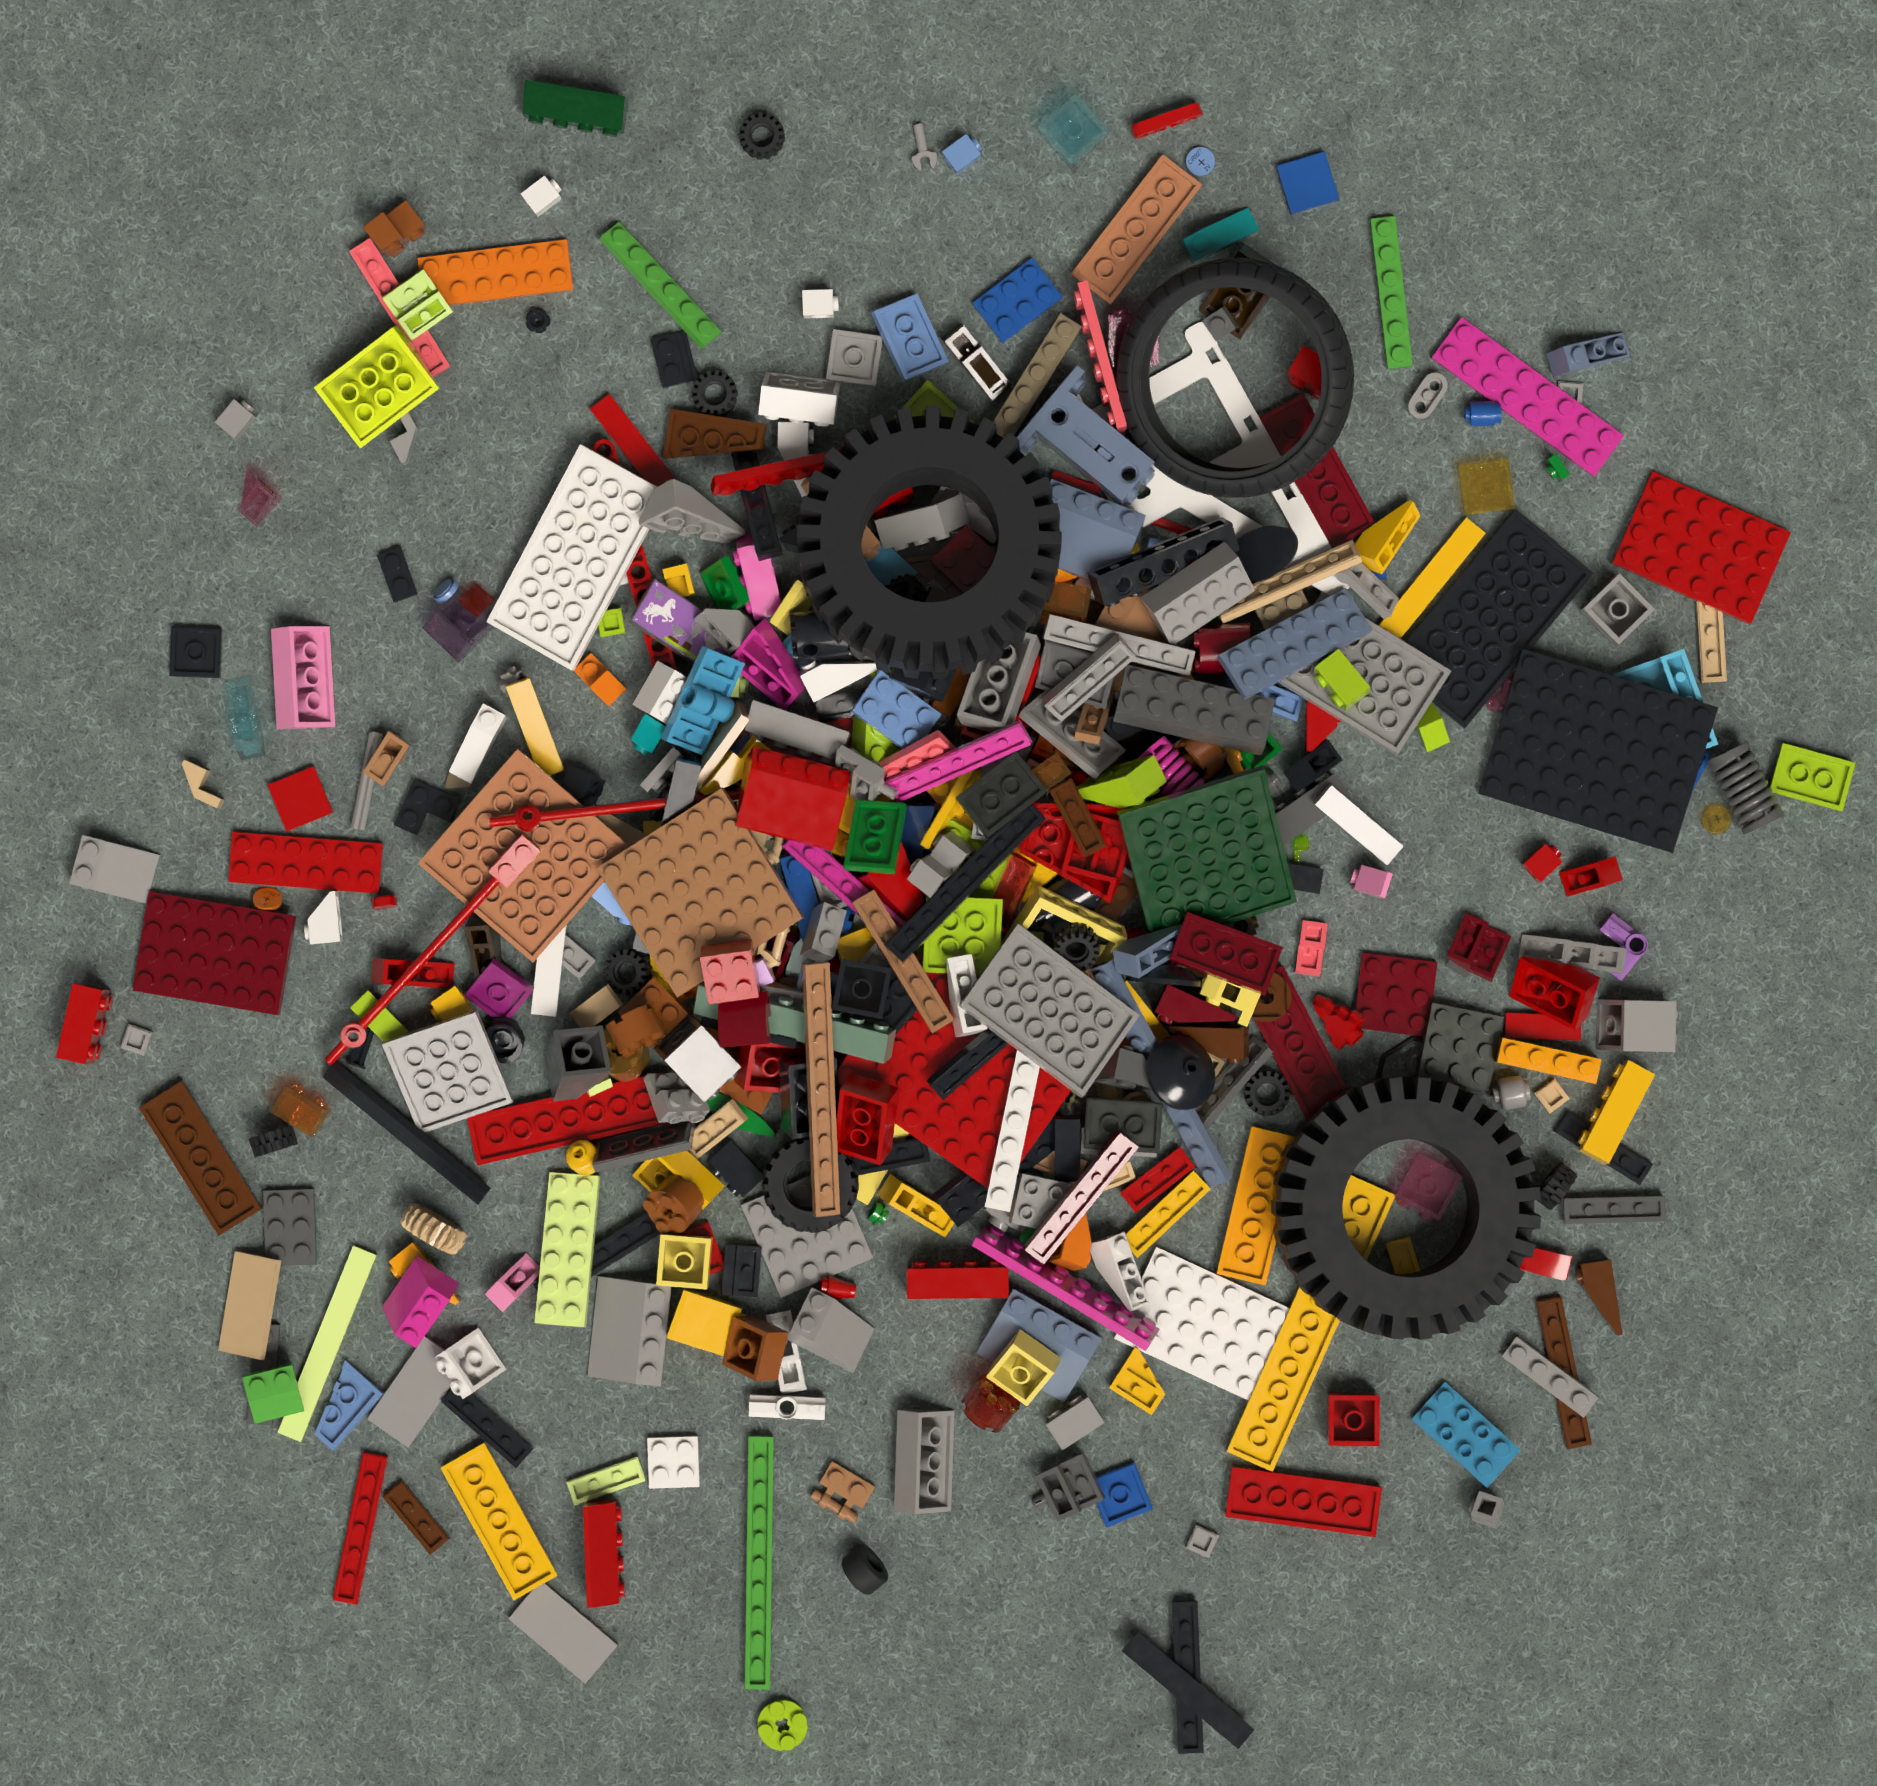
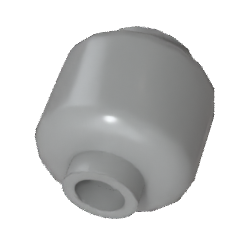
M1518 1075L1500 1078L1497 1081V1088H1492L1494 1102H1500L1501 1108L1504 1110L1523 1108L1526 1106L1527 1100H1531L1528 1081H1523V1078Z

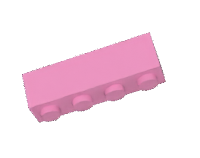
M287 626L271 629L277 729L335 727L330 626Z

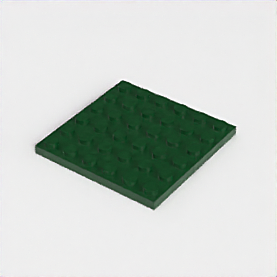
M1263 766L1117 811L1148 933L1183 924L1187 912L1222 925H1227L1297 902Z

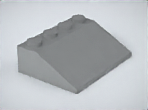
M598 1276L588 1377L641 1385L662 1386L672 1286L656 1285V1282Z

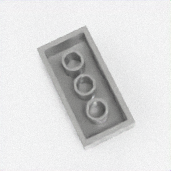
M1223 542L1142 596L1141 600L1158 632L1170 645H1175L1254 592L1255 589L1239 557Z
M1026 632L1024 640L1016 648H1013L1011 645L1006 647L1001 659L990 665L988 660L985 659L977 664L975 672L971 673L957 713L961 725L991 733L1015 722L1041 647L1037 635Z

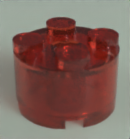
M984 1374L977 1379L961 1401L962 1404L965 1403L964 1413L972 1423L983 1430L986 1427L993 1429L991 1432L996 1433L1000 1432L1019 1410L1020 1401L986 1378L987 1374Z

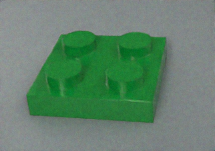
M729 556L721 558L699 573L716 609L738 610L750 602L748 592L742 585L737 575L736 566L731 562Z

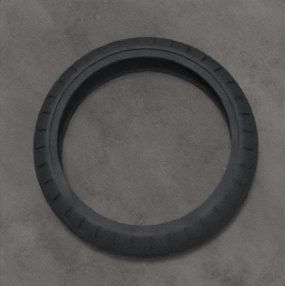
M1221 258L1202 262L1176 273L1160 284L1143 301L1132 317L1122 339L1117 361L1116 384L1127 429L1138 448L1155 462L1154 466L1178 484L1196 492L1216 497L1246 498L1267 494L1292 484L1311 471L1327 455L1338 439L1349 414L1354 389V365L1350 344L1338 316L1325 298L1309 283L1293 272L1265 261L1248 258ZM1222 287L1246 288L1261 292L1278 300L1288 307L1304 324L1318 352L1322 385L1315 416L1303 437L1293 448L1277 460L1264 465L1247 468L1224 467L1196 457L1173 439L1155 410L1150 390L1149 372L1156 340L1167 321L1182 305L1195 296L1211 289Z

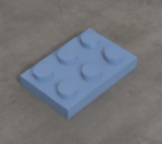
M918 294L871 313L902 382L946 365L949 362Z
M879 670L850 712L899 748L904 749L926 737L941 716V713L904 686L888 678L889 675Z

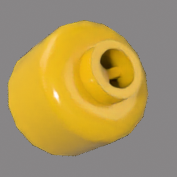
M587 1140L573 1142L566 1151L565 1157L568 1166L580 1175L593 1174L595 1171L592 1164L597 1148Z

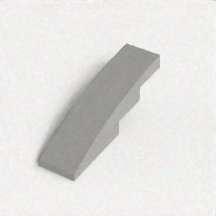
M1522 934L1519 959L1521 956L1574 965L1587 970L1623 974L1627 949Z

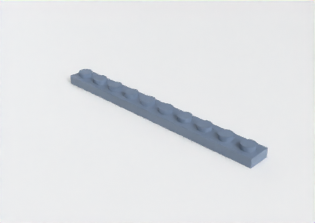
M1112 959L1094 965L1090 970L1096 982L1140 1015L1126 1034V1038L1131 1047L1134 1048V1052L1143 1054L1147 1061L1148 1055L1157 1043V1040L1121 974L1116 972ZM1163 1103L1208 1186L1212 1187L1229 1181L1232 1176L1196 1110H1177Z

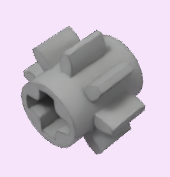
M515 666L507 668L506 673L500 675V689L506 694V697H509L506 685L529 676L523 668L516 670Z

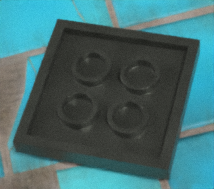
M1429 1002L1415 1077L1431 1078V1080L1489 1091L1504 1017Z

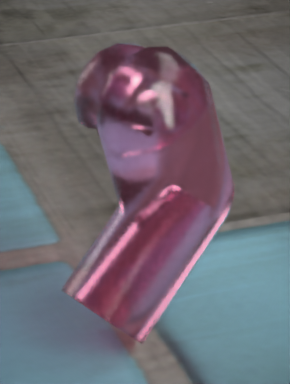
M1505 680L1502 683L1501 692L1493 695L1487 701L1486 706L1490 711L1498 712L1505 708L1513 681Z

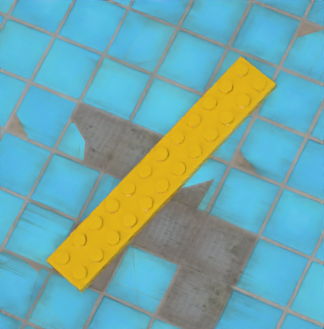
M1351 1175L1343 1196V1220L1351 1243L1367 1261L1396 1195ZM1300 1287L1297 1289L1287 1316L1226 1449L1227 1452L1273 1472L1340 1322L1338 1318L1315 1304L1316 1301L1304 1293Z

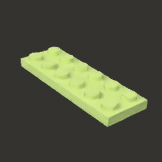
M549 1172L535 1313L536 1324L586 1328L600 1176Z

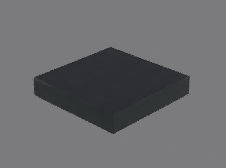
M171 626L169 676L221 678L223 628Z

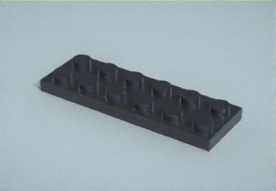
M1057 1110L1055 1115H1062V1113ZM1054 1116L1020 1163L1017 1180L1020 1173L1026 1174L1054 1151ZM961 1171L932 1196L957 1227H959L985 1206L988 1188Z

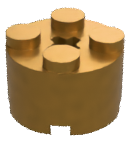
M605 1029L604 1035L612 1071L609 1076L622 1082L638 1078L649 1064V1048L643 1045L637 1049L635 1054L623 1058V1056H619V1052L608 1030Z

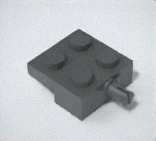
M1083 1452L1038 1473L1036 1479L1043 1494L1032 1498V1503H1035V1508L1048 1503L1058 1522L1104 1500L1106 1497Z

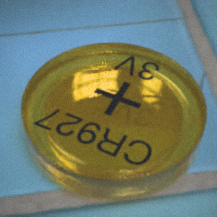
M1711 806L1702 814V826L1711 834H1722L1730 827V813L1722 806Z

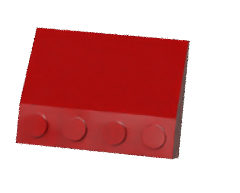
M754 746L744 762L735 826L832 851L848 793L850 771Z

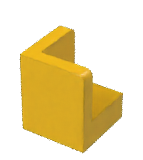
M687 563L662 569L668 588L682 597L695 595Z

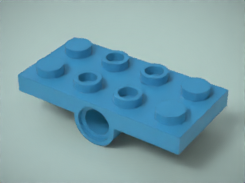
M702 646L661 739L704 756L719 721L727 722L733 715L734 702L730 699V696L745 663Z
M1446 1382L1412 1418L1419 1427L1487 1488L1521 1451Z

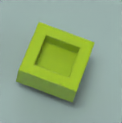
M622 608L605 612L598 625L601 638L626 634Z

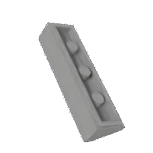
M1115 634L1043 697L1044 706L1062 722L1137 657L1136 654L1119 634Z

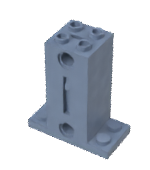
M1077 365L1018 435L1020 452L1022 454L1024 452L1030 453L1038 442L1036 440L1039 438L1121 506H1124L1125 503L1130 505L1139 495L1138 488L1143 483L1146 486L1155 476V462L1075 397L1086 386L1085 371ZM1057 415L1065 417V420L1061 423H1055L1052 419ZM1130 472L1135 475V479L1126 481L1122 476Z

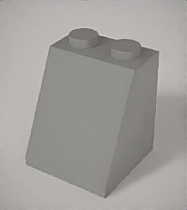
M1598 999L1596 1050L1675 1052V1045L1677 1043V1001Z

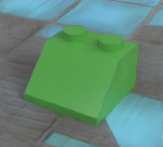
M293 1362L243 1374L242 1378L255 1424L304 1412Z

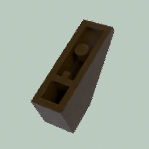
M472 913L465 925V932L475 979H477L493 958L502 964L500 934L476 913Z

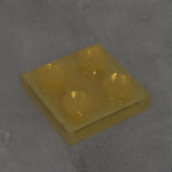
M1509 459L1457 466L1464 516L1515 509Z

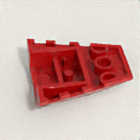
M1033 803V806L1046 819L1022 843L1020 853L1111 903L1121 882L1128 858L1117 811L1131 806L1117 808L1106 804H1086L1108 846L1084 858L1056 803Z

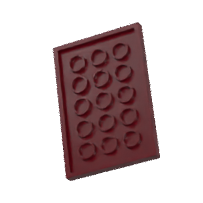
M149 892L132 991L280 1015L296 916Z

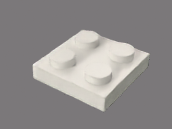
M698 1436L647 1438L649 1489L700 1487Z

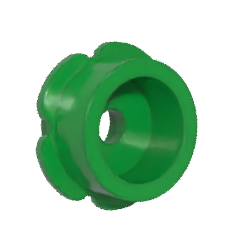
M876 1201L871 1206L867 1219L873 1222L872 1225L884 1223L889 1214V1211L886 1210L887 1204H881Z

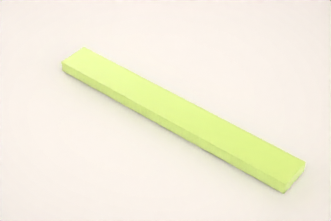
M353 1245L298 1380L304 1412L284 1416L277 1433L299 1442L303 1440L377 1254Z

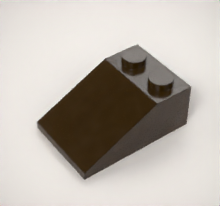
M1247 244L1234 257L1272 263ZM1215 288L1199 311L1205 316H1209L1225 305L1238 325L1230 333L1240 340L1271 297L1246 288Z

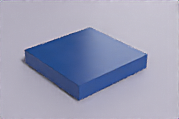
M1325 151L1276 166L1290 215L1339 201Z
M1135 1462L1096 1476L1106 1497L1097 1503L1106 1528L1153 1510Z

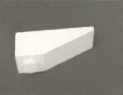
M821 660L817 663L816 661H810L802 666L803 670L799 671V674L813 702H816L878 669L876 668L875 661Z
M484 703L482 704L449 770L450 773L472 784L507 720L506 715Z
M972 954L947 958L950 1013L954 1019L955 1036L962 1037L981 1033L987 1027L959 1007L962 1000L977 981Z

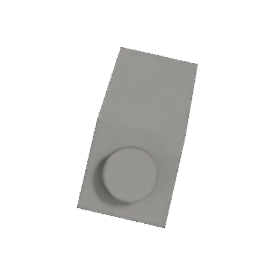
M706 608L694 618L728 654L735 651L755 628L752 620L739 610Z

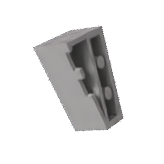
M962 494L955 495L944 501L939 502L937 500L928 505L892 513L875 520L883 550L893 547L894 551L909 547L908 543L914 542L915 546L929 542L928 538L935 537V541L950 537V531L970 523Z

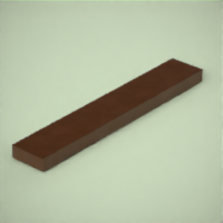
M1561 1296L1536 1300L1547 1358L1579 1381ZM1556 1398L1566 1449L1592 1445L1586 1416L1583 1418Z

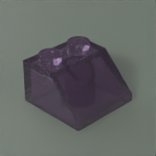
M462 588L432 613L422 629L459 663L494 629V626L486 622L490 613Z

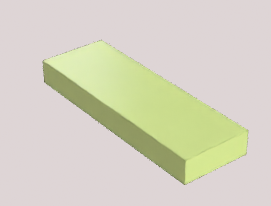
M637 1456L568 1480L566 1483L575 1506L646 1481Z

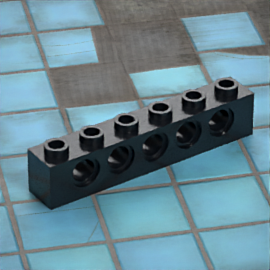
M1223 517L1088 572L1095 600L1103 606H1114L1121 599L1142 594L1143 590L1150 587L1156 588L1223 542L1234 552L1239 551L1232 522ZM1212 541L1211 547L1206 550L1207 544ZM1190 550L1188 557L1184 559L1185 552ZM1167 559L1166 566L1161 568L1162 562ZM1145 568L1143 576L1139 578L1140 571ZM1122 578V583L1116 587L1117 581Z

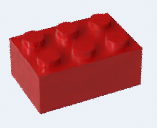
M83 983L72 984L56 1058L81 1064H93L95 1059L99 1060L102 1051V1045H99L101 1035H105L108 1021L104 1020L106 1010L110 1011L113 1003L110 989Z
M851 1073L840 1088L836 1122L838 1152L878 1165L883 1163L892 1150L899 1087Z

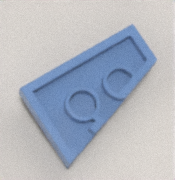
M347 1360L344 1361L340 1377L333 1388V1394L328 1406L325 1407L315 1431V1435L332 1451H336L384 1394Z

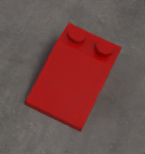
M1521 956L1509 997L1576 1030L1590 1014L1600 977L1578 966Z

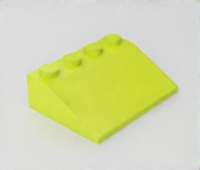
M398 325L392 327L314 387L359 448H362L440 388L417 350Z

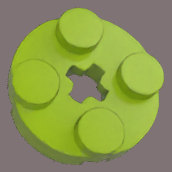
M780 1699L767 1704L760 1712L757 1723L758 1734L763 1742L770 1748L779 1751H789L799 1745L805 1738L808 1729L804 1710L799 1704L788 1699ZM785 1718L788 1720L787 1725L790 1728L788 1730L783 1729L781 1732L775 1723L777 1720L782 1721Z

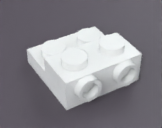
M479 1328L435 1357L437 1369L440 1373L447 1375L451 1381V1390L454 1394L460 1395L462 1399L506 1370Z

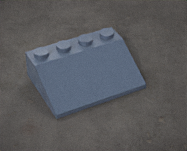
M1051 479L1050 483L1053 487L1052 500L1053 503H1058L1060 511L1059 527L1062 532L1059 570L1089 581L1088 572L1132 554L1143 528L1146 515ZM1122 578L1117 581L1116 587L1119 586Z
M1013 1287L1009 1298L1006 1299L976 1353L993 1362L1021 1329L1061 1358L1055 1373L1041 1390L1065 1402L1102 1338L1100 1335Z

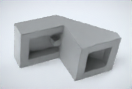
M410 412L400 418L407 432L390 441L403 465L408 464L419 431Z

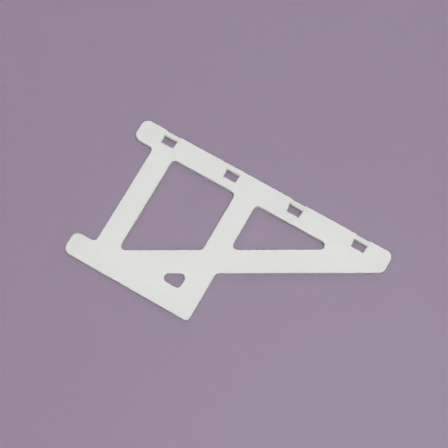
M1203 322L1189 327L1185 332V338L1192 349V354L1149 378L1154 405L1196 381L1207 378L1242 439L1241 445L1210 461V463L1224 467L1247 468L1264 465L1280 458L1279 452L1223 355L1217 341L1214 340ZM1213 348L1220 362H1216L1213 365L1205 353ZM1078 395V396H1075V397H1077L1081 402H1083L1082 399H1081V397H1080L1079 395ZM1101 404L1091 409L1107 422L1108 406L1103 407ZM1251 416L1258 428L1252 432H1249L1243 421ZM1156 467L1154 469L1155 476L1146 485L1151 491L1150 495L1143 499L1136 497L1130 505L1127 503L1124 505L1126 508L1146 515L1143 528L1178 508H1183L1206 523L1221 517L1232 522L1236 539L1251 530L1263 527L1212 495L1196 492L1178 484ZM1127 472L1122 478L1126 481H1132L1135 479V475ZM1295 482L1289 485L1296 496L1290 500H1287L1282 489L1271 492L1298 539L1296 555L1285 569L1332 549ZM1105 493V495H1106V497L1108 498L1109 501H1111V502H1113V503H1116L1112 498H1110V497ZM1336 574L1312 584L1313 587L1330 596L1345 588L1348 590L1350 587L1346 583L1338 581Z

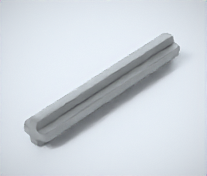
M371 731L369 733L362 772L383 740V734L380 732ZM361 773L351 827L358 830L365 829L374 786V780L364 773Z

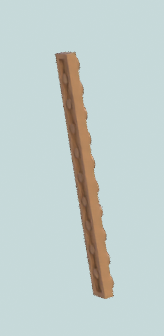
M825 961L802 964L813 1216L815 1217L840 1214L830 963Z

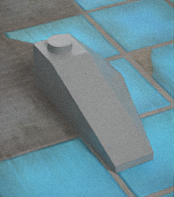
M669 479L654 489L639 518V525L656 532L665 533L667 529L678 531L679 536L700 534V539L721 543H729L745 535V530L694 488L677 479Z

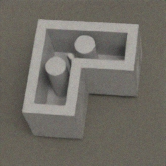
M953 831L938 836L933 843L934 850L932 853L927 854L922 859L918 858L910 867L912 872L907 880L930 898L976 851V849Z

